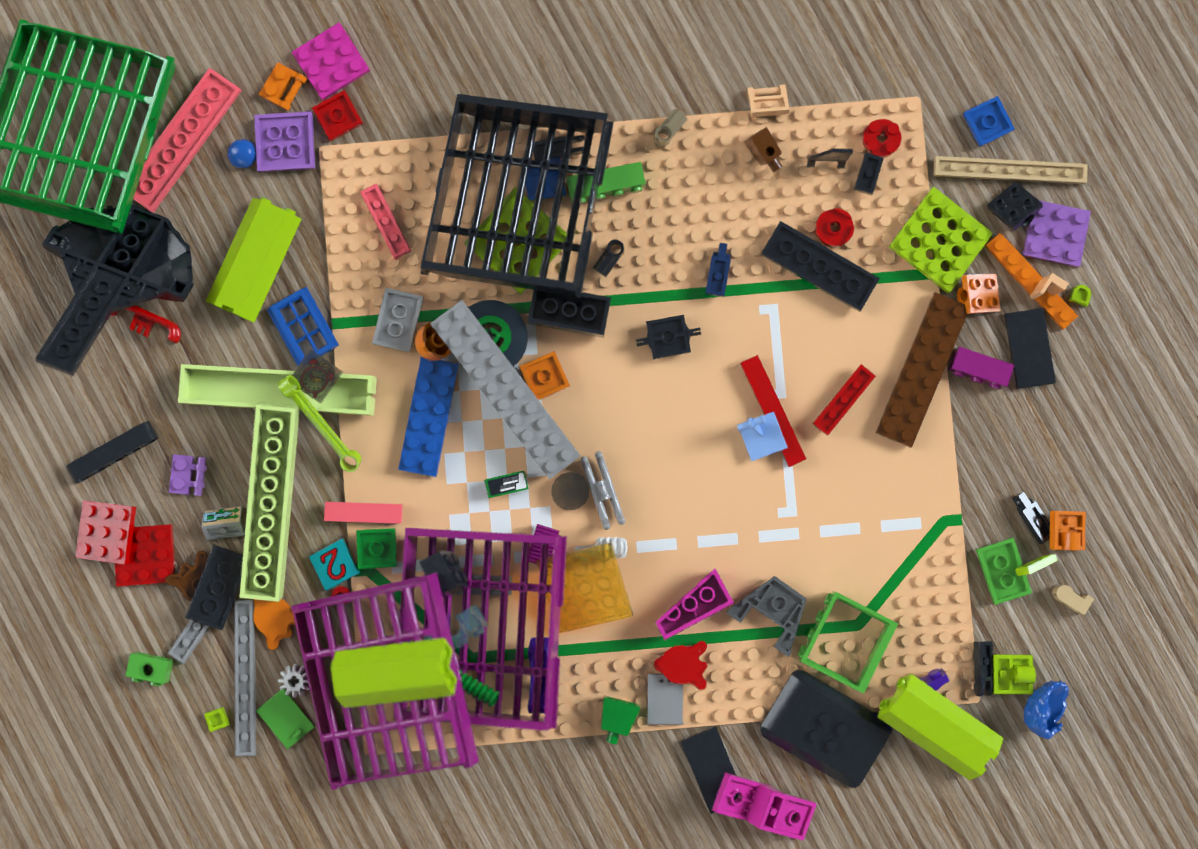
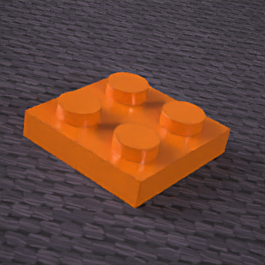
M555 351L519 366L528 387L538 400L570 387Z

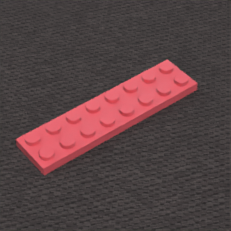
M209 67L151 147L133 198L135 201L153 213L156 211L242 92L239 87Z

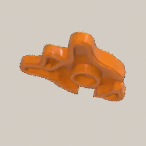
M282 598L279 602L254 599V623L258 630L266 636L268 648L270 650L277 649L282 638H289L293 635L290 628L291 625H295L292 608Z

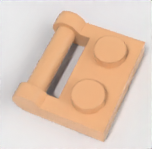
M785 84L771 88H747L751 117L789 114L790 109Z

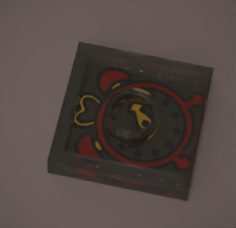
M310 349L292 376L299 382L301 391L317 402L322 403L343 371Z

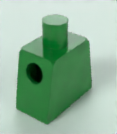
M604 695L601 729L608 731L607 743L617 745L619 735H629L640 710L639 704Z

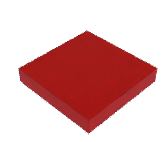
M345 90L312 107L330 142L363 125Z

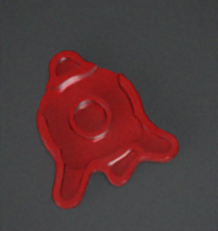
M699 641L690 647L683 645L673 646L662 657L654 661V668L673 684H690L702 691L707 686L703 673L708 665L706 662L700 661L699 657L706 651L707 644L704 641Z

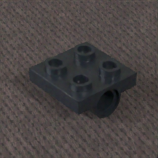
M1016 181L987 204V209L1013 231L1020 226H1028L1033 221L1035 214L1043 208V203Z

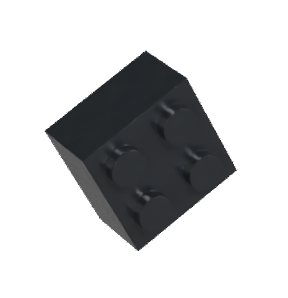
M439 551L419 562L425 575L437 573L442 597H449L468 587V578L458 565L460 563L458 556L452 551Z

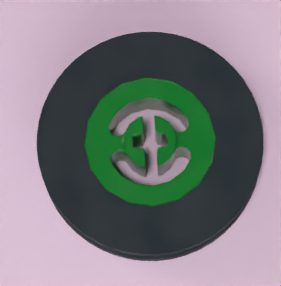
M497 300L479 301L469 306L468 308L482 326L496 324L502 328L501 332L491 328L492 334L496 336L493 338V341L497 345L500 339H504L499 349L514 367L523 357L528 342L527 328L520 314L512 306Z

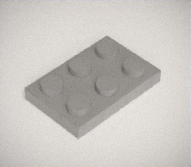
M385 288L372 344L411 353L424 297Z

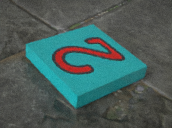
M340 539L309 556L325 591L360 574L344 539Z

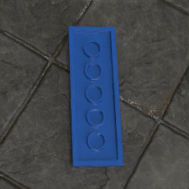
M420 358L398 470L437 477L459 364Z

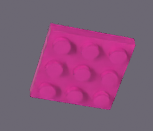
M340 22L292 51V54L322 101L370 72L369 67Z

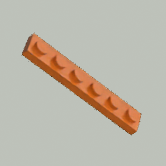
M1001 233L997 234L985 245V248L1031 296L1042 277ZM1045 291L1043 295L1034 299L1062 330L1078 317L1058 294L1053 296Z

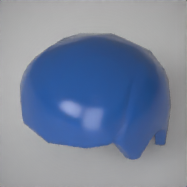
M246 139L234 141L228 148V159L231 164L242 169L251 167L253 162L257 160L255 143Z

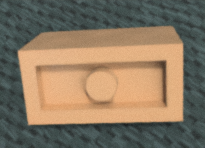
M1051 273L1040 280L1029 298L1033 300L1043 295L1045 291L1054 296L1064 291L1069 283Z

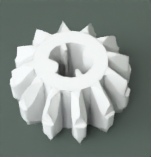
M614 537L598 538L595 544L596 555L603 558H624L628 551L627 540Z
M294 664L293 669L288 665L286 671H281L280 674L284 678L278 679V682L284 683L280 689H287L285 695L288 696L292 692L293 697H297L298 693L302 696L305 694L304 689H310L309 685L306 684L309 682L306 677L307 673L303 672L305 670L304 665L300 669L298 664ZM295 676L297 677L296 679H299V683L296 685L291 680Z

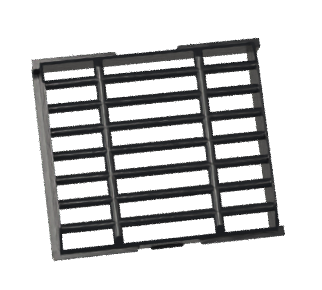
M457 94L442 168L439 170L435 189L436 196L420 267L421 275L429 276V272L449 278L559 294H572L573 297L581 298L593 233L590 230L599 186L603 184L614 122L609 120L608 113ZM463 114L475 117L467 151L456 150ZM482 119L493 121L488 148L485 154L476 153ZM501 122L512 123L504 156L494 155ZM519 124L530 126L525 154L522 159L513 158ZM537 127L549 128L543 160L541 161L531 160ZM556 129L567 130L560 164L550 163ZM575 132L586 133L579 166L568 165ZM601 133L595 168H588L593 134ZM454 157L466 159L453 225H440ZM473 161H485L472 226L470 229L460 228ZM492 162L503 164L491 227L489 231L479 230ZM511 165L522 166L509 233H497ZM530 167L541 170L528 235L524 237L517 236L516 232ZM548 170L559 171L546 239L535 238L547 173ZM567 173L578 174L566 240L564 242L554 241ZM585 176H593L581 243L573 244ZM439 232L450 234L445 263L432 262ZM458 235L469 236L463 266L452 265ZM477 238L488 239L482 269L471 267ZM496 240L507 242L501 272L490 270ZM514 243L525 244L520 274L508 273ZM533 246L545 247L539 277L527 276ZM552 248L563 250L558 280L546 278ZM571 251L579 252L573 282L565 281Z

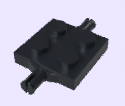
M684 314L646 321L647 337L636 339L637 347L648 345L651 349L653 360L691 353L690 337L701 335L700 327L689 329L685 323Z

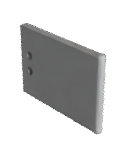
M648 674L647 724L683 725V685L669 682L663 674Z

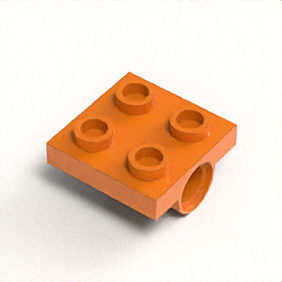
M996 274L961 276L963 287L959 288L957 299L960 303L965 304L966 314L1001 312Z
M1050 511L1051 550H1085L1086 512Z

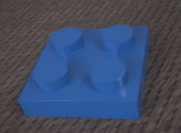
M998 96L963 113L979 148L1015 130Z
M552 158L550 163L560 164L561 158ZM529 167L526 188L528 199L534 201L541 169ZM548 170L543 199L554 198L559 171ZM565 185L562 196H566Z

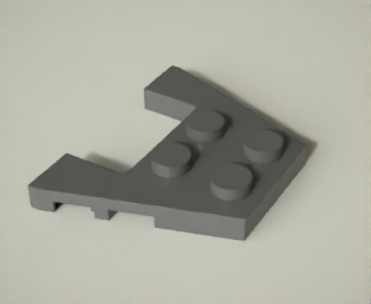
M773 576L729 608L726 613L741 623L752 607L757 609L784 629L774 647L789 657L807 598L776 576Z

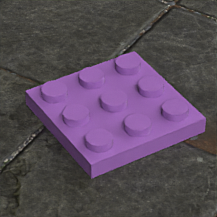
M311 111L254 115L257 171L259 173L315 169L313 113Z
M1040 201L1043 203V208L1035 214L1033 221L1028 225L1022 256L1077 268L1080 267L1091 211Z

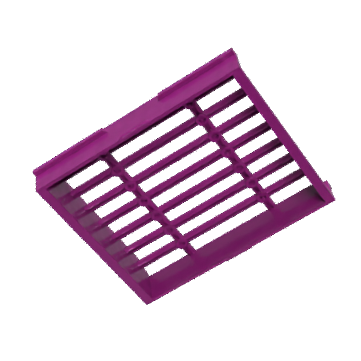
M405 528L402 581L418 577L415 576L418 536L429 537L428 557L436 553L437 537L448 538L447 551H452L453 553H455V538L466 539L464 572L468 578V587L463 589L459 670H462L463 674L466 673V670L476 671L478 682H483V685L485 672H495V691H499L498 700L494 704V713L483 712V701H478L476 697L475 711H468L471 725L541 731L556 729L560 658H558L560 607L564 601L567 536ZM474 539L485 540L482 581L472 580ZM492 540L503 541L501 582L490 581ZM511 542H522L520 583L509 582ZM530 543H541L539 584H528ZM549 544H554L552 585H547ZM411 587L410 589L414 603V587ZM471 588L482 589L478 663L467 662ZM490 589L501 590L496 665L485 664ZM401 590L399 619L402 632L405 633L411 631L403 591ZM508 590L519 591L515 666L504 665ZM527 591L538 592L534 667H523ZM546 593H551L547 668H542ZM452 595L444 597V607L449 629ZM425 608L424 628H429L430 626ZM431 635L423 637V641L431 640ZM504 673L515 675L513 714H502ZM523 675L534 676L532 716L521 715ZM542 676H547L545 715L543 718L540 717ZM438 697L437 711L439 713L448 712V709H445L446 698ZM419 699V710L422 716L430 715L427 699ZM401 701L404 718H413L411 707H407L408 701ZM450 720L441 721L451 723Z
M437 573L292 606L331 790L339 789L352 783L457 766H463L464 769L471 768L479 763L462 688L461 674L457 656L454 652ZM421 586L429 628H419L411 587ZM398 590L403 591L411 631L405 633L402 632L394 597V591ZM385 593L395 634L390 636L385 635L377 595ZM369 597L378 636L376 639H369L361 604L362 598ZM353 601L361 642L354 643L352 640L344 602ZM330 605H337L345 645L338 646L336 644L328 608ZM321 608L329 645L328 649H321L312 609ZM432 635V639H446L453 650L449 667L457 678L454 696L445 697L448 712L439 713L435 698H428L427 703L430 715L422 716L418 701L410 700L413 718L405 719L401 703L392 702L396 721L389 722L386 718L384 704H375L380 724L372 725L367 705L359 706L363 727L356 728L354 727L351 708H344L342 706L347 730H338L323 661L324 657L331 656L333 660L336 651L384 646L391 643L400 644L411 639L414 642L422 641V637ZM441 721H451L458 758L448 759L440 725ZM432 723L440 761L431 762L423 728L424 724ZM415 726L423 761L421 764L414 765L406 730L407 727ZM398 729L406 766L397 767L390 730ZM382 732L389 769L381 770L374 733ZM365 735L373 772H364L357 736ZM349 738L357 773L354 775H348L341 739Z

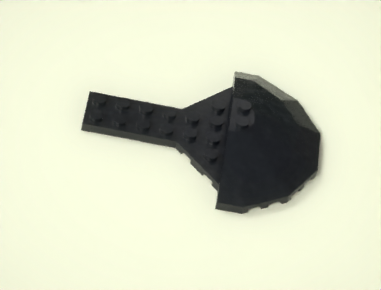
M131 204L122 234L73 221H68L61 226L56 225L52 227L42 245L44 249L63 260L75 296L35 360L39 364L74 376L113 312L156 298L178 302L186 300L194 286L191 249L168 218ZM107 206V208L103 209L102 213L113 217L116 207Z

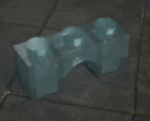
M478 605L471 606L455 616L460 628L456 635L451 634L453 647L458 646L460 648L469 643L468 639L472 636L476 638L485 633L484 629L489 625ZM432 635L426 636L424 639L432 640Z

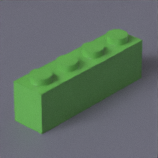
M636 162L606 168L603 184L598 188L596 201L605 199V196L608 195L618 197L628 191H631V193L641 192L642 188L646 186L642 163ZM578 174L566 177L571 203H573ZM585 176L580 204L586 203V200L589 199L593 176Z

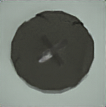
M567 472L555 479L551 494L553 501L564 510H575L586 503L589 498L590 489L588 482L583 476L574 472Z

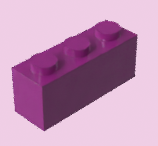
M959 346L954 350L948 370L952 371L953 375L964 378V376H967L975 383L982 384V382L990 384V388L1000 390L1008 386L1014 365Z

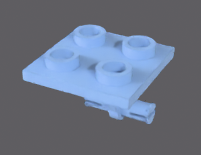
M774 412L756 418L751 417L746 422L737 424L751 461L788 448Z

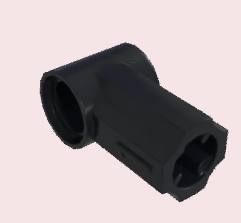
M619 240L610 241L593 266V269L602 276L607 277L624 254L623 243ZM613 245L621 247V251L618 254H613L610 251Z

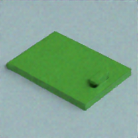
M283 689L259 707L256 712L283 745L289 749L315 726L290 695H285L286 689Z

